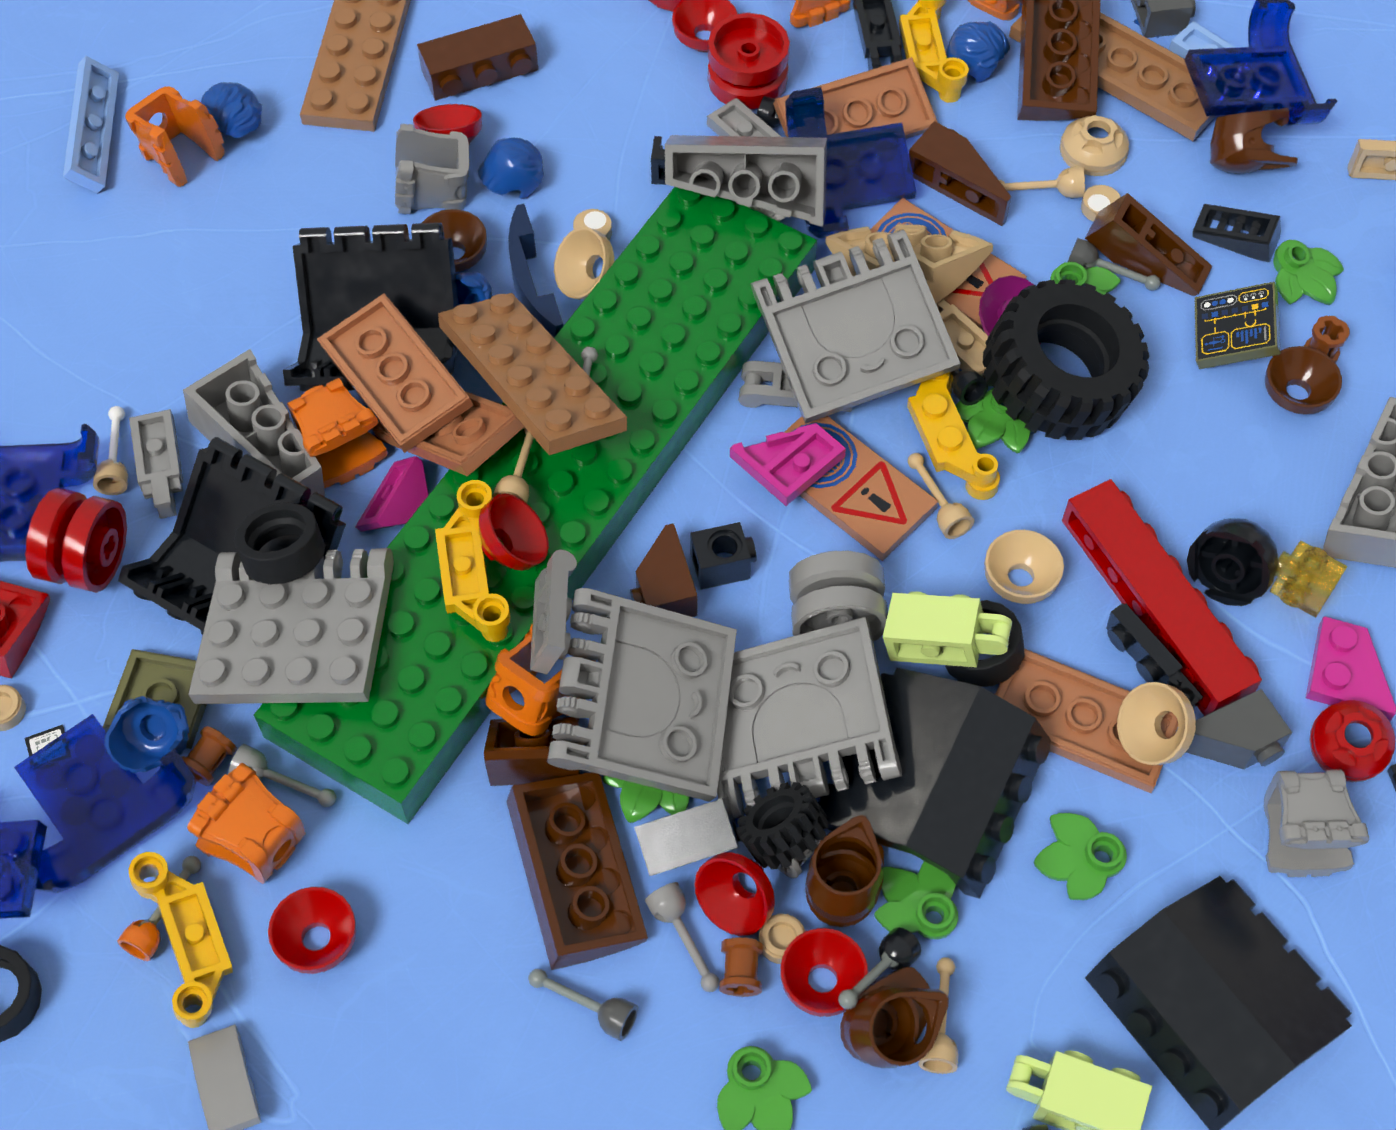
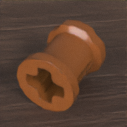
M1335 316L1320 317L1312 328L1313 337L1306 341L1304 347L1319 350L1336 363L1340 355L1339 347L1344 345L1350 335L1349 327L1346 322Z
M206 726L200 732L201 739L187 757L181 756L177 765L195 781L205 786H210L214 781L213 773L227 755L235 753L237 747L221 732Z
M745 937L723 940L721 952L726 954L725 978L720 980L719 991L726 995L737 997L759 995L762 992V983L757 980L758 956L763 954V943L756 939Z

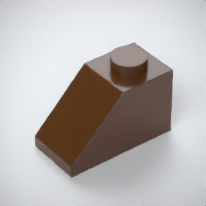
M674 523L665 525L635 571L636 588L630 589L631 600L695 617L697 616V592Z

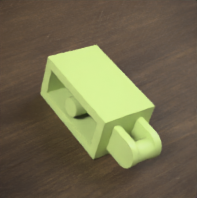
M916 591L908 594L892 593L883 640L890 661L977 668L979 654L1002 655L1007 652L1012 621L1007 616L1001 614L983 613L980 598H971L961 594L936 596Z
M1067 1050L1064 1053L1056 1051L1049 1064L1028 1056L1017 1055L1006 1090L1018 1098L1037 1104L1032 1119L1062 1130H1141L1152 1086L1140 1082L1141 1078L1134 1072L1122 1068H1112L1110 1071L1092 1064L1093 1060L1085 1054ZM1031 1075L1044 1079L1041 1089L1029 1085Z

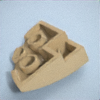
M898 224L894 231L897 232L904 229L907 233L936 304L958 288L993 251L992 243L955 230L948 237L940 234L929 235L924 225ZM861 227L826 236L827 247L832 254L840 251L843 253L852 276H855L856 273L849 256V249L859 246L865 256L869 270L878 268L880 265L874 255L872 241L883 238L892 260L895 262L887 239V235L891 233H871L869 227Z

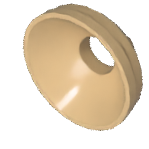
M1093 115L1079 118L1066 127L1061 137L1060 154L1064 162L1070 168L1083 166L1085 175L1105 176L1112 174L1124 165L1128 156L1129 140L1127 134L1117 123L1105 117ZM1093 127L1102 128L1107 131L1108 136L1105 138H1095L1088 133V129Z
M581 227L571 231L563 239L556 253L554 275L557 286L564 295L578 300H585L615 262L614 252L608 238L595 229ZM601 257L603 260L601 274L595 278L593 275V265Z
M1013 530L997 537L990 544L984 563L985 576L992 589L1002 598L1020 604H1032L1049 597L1058 587L1064 570L1063 557L1057 546L1046 536L1030 530ZM1015 569H1023L1031 575L1033 582L1022 587L1014 585L1009 580L1008 573Z
M1147 682L1131 690L1124 698L1117 718V730L1123 748L1130 757L1146 765L1168 764L1182 757L1189 749L1196 729L1194 709L1189 699L1179 689L1161 682ZM1172 712L1178 720V730L1173 737L1168 739L1162 733L1161 721L1167 713Z

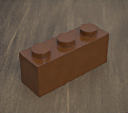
M521 14L417 44L421 71L435 101L538 70L536 43Z

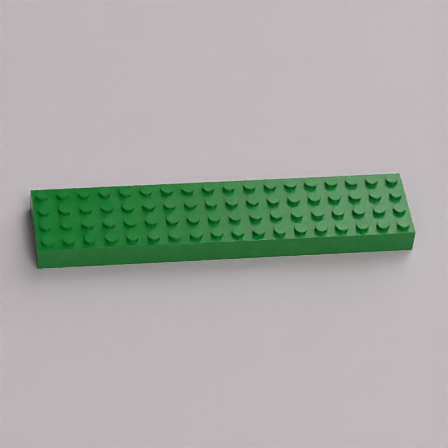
M674 187L554 337L582 369L584 360L581 353L583 349L593 347L597 350L598 357L592 363L590 378L627 416V431L552 455H548L534 438L522 478L529 486L527 504L536 512L546 530L549 543L548 554L544 561L535 567L520 571L508 568L496 560L491 561L484 553L489 594H498L504 597L509 605L511 618L507 636L499 642H489L478 629L456 612L447 614L435 529L444 528L458 509L457 491L463 483L470 480L483 481L491 488L493 497L498 482L503 477L514 474L526 437L524 428L469 476L449 469L387 547L392 550L394 565L369 701L263 703L254 714L263 737L409 824L492 711L487 707L485 697L490 682L496 673L494 666L497 656L504 648L508 651L512 650L524 640L525 635L529 632L530 626L533 624L535 581L540 572L547 568L548 560L556 550H566L577 561L575 570L568 577L567 597L573 600L575 590L583 587L742 370L743 364L750 359L769 333L763 315L755 301L751 283L767 278L777 303L781 301L775 288L773 276L783 273L788 281L792 297H795L802 288L797 278V267L807 265L810 274L813 273L815 270L813 261L816 260L817 240L756 210L736 204V201L718 196L711 197Z

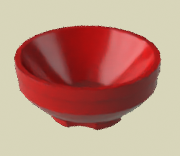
M682 0L673 10L672 24L674 33L680 42L700 52H708V40L698 39L695 34L700 31L711 32L720 21L738 14L737 10L729 0Z
M464 104L438 105L417 113L413 118V124L416 129L450 135V131L461 132L467 137L470 145V142L482 129V113L479 109Z
M504 493L496 495L483 506L479 515V535L482 541L481 548L491 561L496 560L508 568L520 571L528 570L544 561L549 549L547 533L542 521L527 503L514 495Z
M1347 700L1330 705L1319 714L1310 730L1309 742L1315 761L1325 772L1326 770H1342L1346 781L1361 782L1374 778L1387 767L1395 751L1396 740L1390 721L1380 710L1362 701ZM1352 723L1364 725L1371 734L1369 745L1364 748H1357L1349 744L1345 738L1346 727Z
M726 852L715 855L707 860L696 874L694 883L695 894L700 907L712 923L727 933L737 936L754 934L767 923L774 911V891L769 878L763 871L764 869L758 863L741 854ZM739 872L748 874L754 880L757 887L756 893L749 892L743 888L739 881Z
M324 887L303 888L288 895L274 910L268 928L269 943L277 958L290 969L307 974L325 972L337 966L351 951L356 936L355 916L350 904L334 890ZM318 926L327 928L331 936L329 943L324 948L309 950L304 946L305 934L310 929Z
M816 928L798 935L788 945L782 957L780 974L784 991L793 1004L808 1014L830 1017L847 1010L840 1006L838 1001L839 994L843 990H851L868 974V965L863 951L850 936L830 928ZM817 968H826L834 973L837 984L829 992H817L809 984L808 976Z

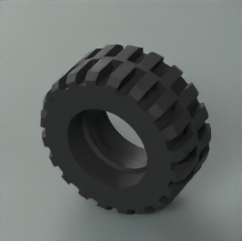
M1063 279L1058 284L1055 283V280L1039 282L1037 286L1030 285L1024 288L1018 296L1013 297L986 341L982 362L984 367H987L984 371L988 386L994 387L992 391L993 397L999 405L1003 403L1007 407L1006 414L1014 421L1017 418L1026 424L1024 428L1034 433L1037 430L1045 432V437L1060 439L1064 435L1066 440H1082L1084 436L1094 437L1101 434L1105 428H1110L1117 422L1144 386L1143 382L1148 376L1149 364L1147 360L1149 352L1147 343L1141 342L1144 334L1140 325L1132 322V314L1125 306L1120 308L1115 303V297L1107 292L1103 295L1095 291L1096 287L1084 283L1082 286L1075 285V280ZM1039 343H1053L1070 350L1083 361L1091 377H1079L1061 370L1047 358Z

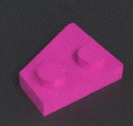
M817 423L798 427L790 433L779 432L766 436V442L743 447L742 442L734 444L730 447V458L787 506L845 458L846 448Z
M1324 616L1318 627L1305 698L1328 705L1347 700L1362 701L1376 707L1391 721L1396 714V706L1368 629Z

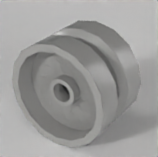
M829 551L812 555L798 562L789 571L790 600L794 604L791 612L794 636L866 617L870 624L873 641L878 640L883 635L888 608L887 602L883 598L885 592L884 570L877 559L865 553Z

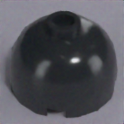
M1228 518L1212 523L1196 538L1189 548L1187 565L1189 575L1195 582L1198 578L1202 585L1209 588V590L1204 592L1208 597L1225 605L1245 606L1250 604L1255 598L1262 596L1269 589L1274 581L1279 559L1276 544L1265 529L1257 523L1246 519Z

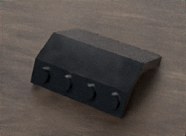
M442 223L412 224V239H409V231L406 224L374 225L372 229L373 241L370 239L368 226L335 227L334 242H332V234L329 227L301 228L299 230L300 243L292 247L303 335L297 362L283 369L285 386H299L300 391L306 392L313 387L324 386L326 383L340 378L348 391L355 390L321 347L317 338L384 293L451 375L453 374L457 347L439 327L438 313L454 309L458 306L452 238H444Z
M214 437L210 441L208 448L199 449L173 532L149 559L122 566L118 581L132 589L137 597L152 601L166 609L167 614L171 617L186 621L200 629L203 635L216 583L215 566L218 555L221 552H237L234 543L236 530L246 517L258 509L273 504L293 503L303 505L313 512L325 544L323 556L326 559L325 555L328 550H337L346 523L339 520L343 507L317 492L311 495V489L283 473L277 475L276 469L249 454L243 456L242 450L219 437ZM285 535L275 538L262 546L259 551L270 552L287 548L301 536Z
M896 668L893 675L882 673L880 676L902 776L883 781L878 768L875 749L869 751L874 764L876 782L865 784L859 773L857 754L842 757L849 777V789L837 792L835 785L828 783L829 795L820 797L818 804L827 816L826 819L829 822L828 830L834 831L853 817L864 815L870 821L877 844L917 856L947 873L963 894L980 899L986 884L990 883L994 877L996 861L1004 844L1012 837L1014 821L1022 804L1030 797L1032 781L1040 764L1044 763L1048 757L1051 739L1035 717L981 686Z
M1221 876L1162 909L1112 949L1085 977L1209 1130L1223 1129L1286 1075L1336 1040L1352 1026L1346 1019L1352 1014L1329 987L1322 991L1318 988L1316 984L1321 980L1319 975L1296 949L1288 953L1283 948L1289 941L1263 912L1256 916L1251 910L1256 904L1234 879L1226 883Z

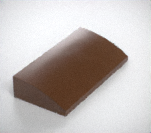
M1022 0L1017 120L1054 121L1096 115L1100 0Z
M590 772L512 785L506 802L551 970L602 958L646 942L648 936L600 774Z

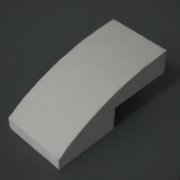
M236 1025L188 1041L193 1070L208 1129L243 1130L261 1123L254 1085L248 1074L241 1036Z

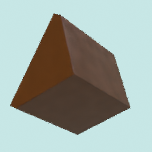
M556 717L552 720L548 729L537 736H530L521 732L504 719L490 720L484 748V761L490 786L518 785L580 774V770H567L552 766L547 762L550 743L557 741L553 739V725L566 723L579 726V718Z

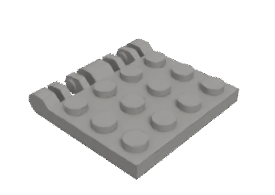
M904 229L887 235L888 244L895 262L892 260L883 238L872 241L873 252L880 265L878 268L869 270L865 256L859 246L849 249V256L856 273L855 276L851 275L841 251L813 261L821 288H816L807 265L797 267V278L804 291V294L792 297L788 281L783 273L773 276L775 288L781 301L777 303L767 278L751 283L755 301L763 315L805 424L959 369L961 363Z
M375 548L370 550L368 556L367 551L364 549H354L350 562L351 578H341V571L343 570L341 552L338 550H328L325 555L326 559L323 556L315 569L302 578L284 584L272 585L256 582L248 576L238 552L219 553L215 566L216 583L188 693L193 703L368 702L393 572L394 560L392 550L390 548Z
M589 588L576 589L572 604V610L575 613L571 614L570 619L571 628L591 635L602 634L601 643L580 638L571 639L567 654L574 657L564 658L559 692L569 697L558 698L556 708L557 712L571 717L589 718L588 728L566 723L553 725L552 735L553 739L557 741L550 743L547 762L552 766L567 770H584L710 802L717 797L737 629Z
M866 617L734 652L717 790L718 799L728 797L734 819L744 816L743 800L738 784L742 783L746 806H754L756 803L753 799L760 795L756 779L769 776L771 787L778 791L780 784L785 783L782 773L788 771L791 785L793 782H798L801 786L805 785L814 798L829 795L826 772L822 762L829 761L834 785L838 792L849 789V777L842 757L857 754L861 779L864 780L865 784L876 782L874 764L869 751L875 749L878 768L883 781L902 776L870 624Z

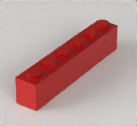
M1109 479L1070 498L1062 522L1121 603L1127 604L1183 666L1181 672L1203 696L1201 703L1197 706L1202 714L1206 716L1256 692L1262 681L1256 664L1251 658L1243 655L1234 643L1229 628L1216 619L1208 608L1207 601L1201 591L1193 588L1182 574V569L1177 559L1167 554L1158 542L1157 535L1152 526L1144 523L1133 509L1132 501L1127 493L1120 491L1112 479Z

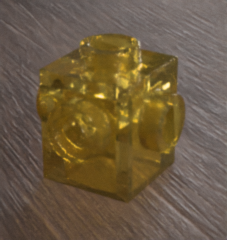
M1300 540L1292 554L1283 551L1280 555L1275 575L1277 579L1270 592L1278 596L1285 604L1299 608L1316 618L1347 566L1330 557L1324 550L1310 546Z

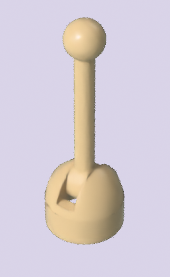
M1083 166L1064 169L1056 180L1005 183L999 180L1007 191L1057 188L1063 196L1069 198H1081L1085 193Z
M525 427L526 437L514 474L505 476L498 482L493 497L506 493L520 498L525 503L528 502L529 486L522 478V474L534 437Z
M919 453L911 454L908 457V465L918 471L941 507L938 511L937 523L947 539H955L967 533L974 524V518L968 509L961 503H948L924 467L923 456Z
M944 957L937 962L936 969L940 974L939 990L948 996L950 975L955 971V963L952 959ZM947 1011L932 1049L918 1062L919 1067L925 1071L948 1074L958 1069L959 1053L957 1045L945 1034Z

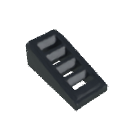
M1204 204L1192 231V236L1241 255L1270 262L1280 238V216ZM1213 219L1219 221L1217 228H1210ZM1228 225L1234 226L1232 231H1227Z

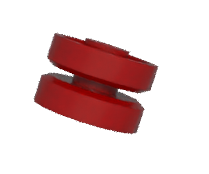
M754 13L732 15L720 21L712 29L708 40V83L711 92L719 101L727 104L737 98L751 110L759 108L764 95L774 99L780 98L785 92L788 81L790 41L786 30L776 20Z
M62 488L48 491L39 502L27 533L25 556L27 569L32 577L57 584H63L67 581L71 587L95 593L105 589L115 576L126 544L127 521L122 504L97 496L87 499L85 495L79 492Z

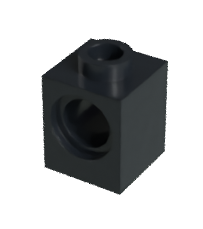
M740 522L690 533V554L701 590L750 579L751 562L757 560L756 550L752 537L744 536ZM726 552L733 556L722 558L717 556V554Z

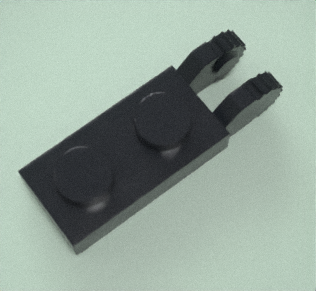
M853 0V9L864 57L868 58V70L882 67L879 57L890 56V64L901 61L903 59L901 54L902 43L891 0Z

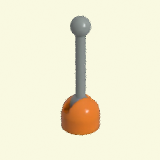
M195 856L186 857L183 860V870L179 877L187 881L191 874L197 873L201 868L200 860ZM159 907L156 908L148 921L138 920L132 922L125 928L117 940L121 948L143 961H150L158 949L161 940L157 927L158 922L162 918Z

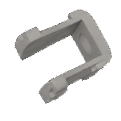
M400 124V129L396 132L395 206L398 208V213L411 214V210L426 208L462 210L466 204L469 174V142L467 137L463 133L450 131V135L416 129L413 124Z
M1326 770V772L1296 773L1295 771H1278L1275 773L1264 797V811L1269 828L1268 852L1266 854L1268 871L1271 873H1285L1288 877H1306L1307 875L1321 877L1330 876L1331 873L1350 870L1354 862L1351 851L1348 848L1366 844L1369 841L1366 824L1361 822L1350 800L1344 772L1342 770Z

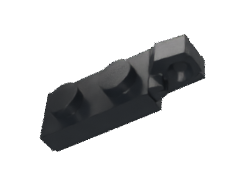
M1122 603L1112 610L1106 627L1108 637L1119 651L1124 652L1126 650L1136 661V668L1146 682H1161L1171 685L1185 694L1193 709L1198 706L1203 696L1181 672L1183 666L1127 604Z

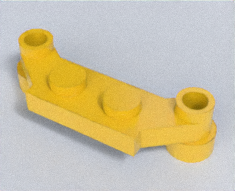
M918 0L908 14L900 15L899 30L906 59L913 58L921 81L938 91L941 100L948 103L956 102L961 96L962 87L967 82L969 68L966 62L959 58L946 57L938 24L941 9L945 5L946 0Z
M951 372L921 382L916 395L908 398L907 408L936 472L946 470L966 480V491L975 499L987 500L992 498L997 493L1000 482L998 461L990 454H980L976 451L951 397L953 391L951 386L954 378Z
M470 480L463 483L457 491L458 509L444 528L435 529L447 614L455 612L478 629L487 641L499 642L508 634V625L511 618L508 602L504 597L498 594H489L484 553L481 548L482 541L479 535L480 511L493 498L492 491L485 482Z
M144 852L137 855L130 863V882L140 896L151 899L158 904L184 982L174 992L172 998L173 1012L184 1026L197 1028L203 1025L211 1014L213 1000L223 976L233 973L232 964L203 882L191 884L168 871L167 862L160 854ZM147 877L156 878L154 881L151 882L143 881ZM190 1005H199L201 1007L200 1010L194 1013L185 1010Z

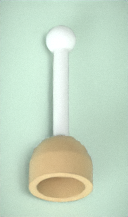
M113 406L108 412V416L112 420L109 456L107 460L97 465L93 477V487L105 495H119L125 492L128 487L127 469L121 462H117L120 421L124 419L125 411L120 406Z

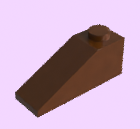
M934 121L910 148L906 175L1003 226L1007 220L1011 195L966 137Z
M1128 193L1098 212L1085 237L1087 241L1093 244L1113 263L1147 277L1156 275L1161 283L1192 296L1199 294L1212 268L1210 263Z

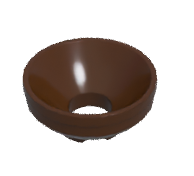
M449 209L436 212L422 222L442 223L444 238H452L453 247L460 248L465 252L461 258L454 260L455 272L467 270L482 259L486 251L487 236L486 229L477 216L467 211Z
M1303 346L1288 347L1281 350L1280 355L1273 356L1266 370L1265 386L1272 400L1279 406L1298 414H1314L1325 410L1334 402L1342 386V376L1338 366L1329 356L1319 350ZM1290 385L1301 386L1307 391L1308 398L1295 399L1287 393L1286 387Z

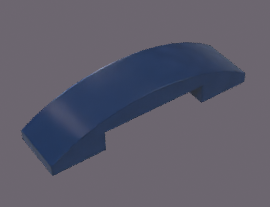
M519 204L514 210L509 228V255L515 292L518 300L554 338L564 326L553 293L537 296L526 261L527 259L537 257L534 232L525 204Z

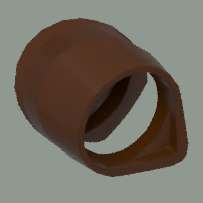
M1289 108L1217 117L1210 142V164L1217 169L1235 174L1296 166L1297 157L1282 156L1274 153L1275 145L1265 143L1261 137L1262 129L1267 124L1274 122L1278 126H1284L1288 123Z
M859 815L853 817L825 836L819 842L810 859L805 883L806 900L810 910L816 917L830 926L846 927L855 925L865 919L876 905L884 880V850L881 845L877 844L872 826L866 816Z
M902 967L875 980L858 996L857 1005L845 1011L840 1023L841 1040L845 1049L854 1058L866 1064L879 1068H895L913 1064L925 1057L932 1049L947 1011L949 998L939 989H930L926 980L915 968ZM927 1024L926 1033L923 1040L916 1044L925 1025Z

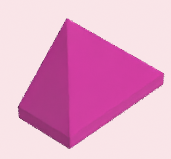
M414 456L395 461L355 526L359 531L363 532L403 525L408 522L428 497L422 460Z

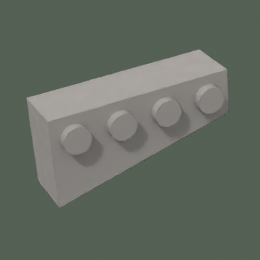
M670 135L665 143L666 185L711 197H722L736 201V204L759 207L773 211L777 215L788 218L791 216L807 220L810 224L823 227L826 211L827 138Z
M250 349L183 389L189 422L209 441L214 437H219L242 450L243 456L249 454L276 469L277 475L283 473L311 489V495L317 492L325 496L321 465L315 456L310 457L306 452L301 432L293 425L288 410L283 402H279L272 390V384L266 374L261 372L256 358Z
M1389 397L1367 449L1357 466L1349 488H1347L1337 514L1332 520L1321 556L1396 568V398Z

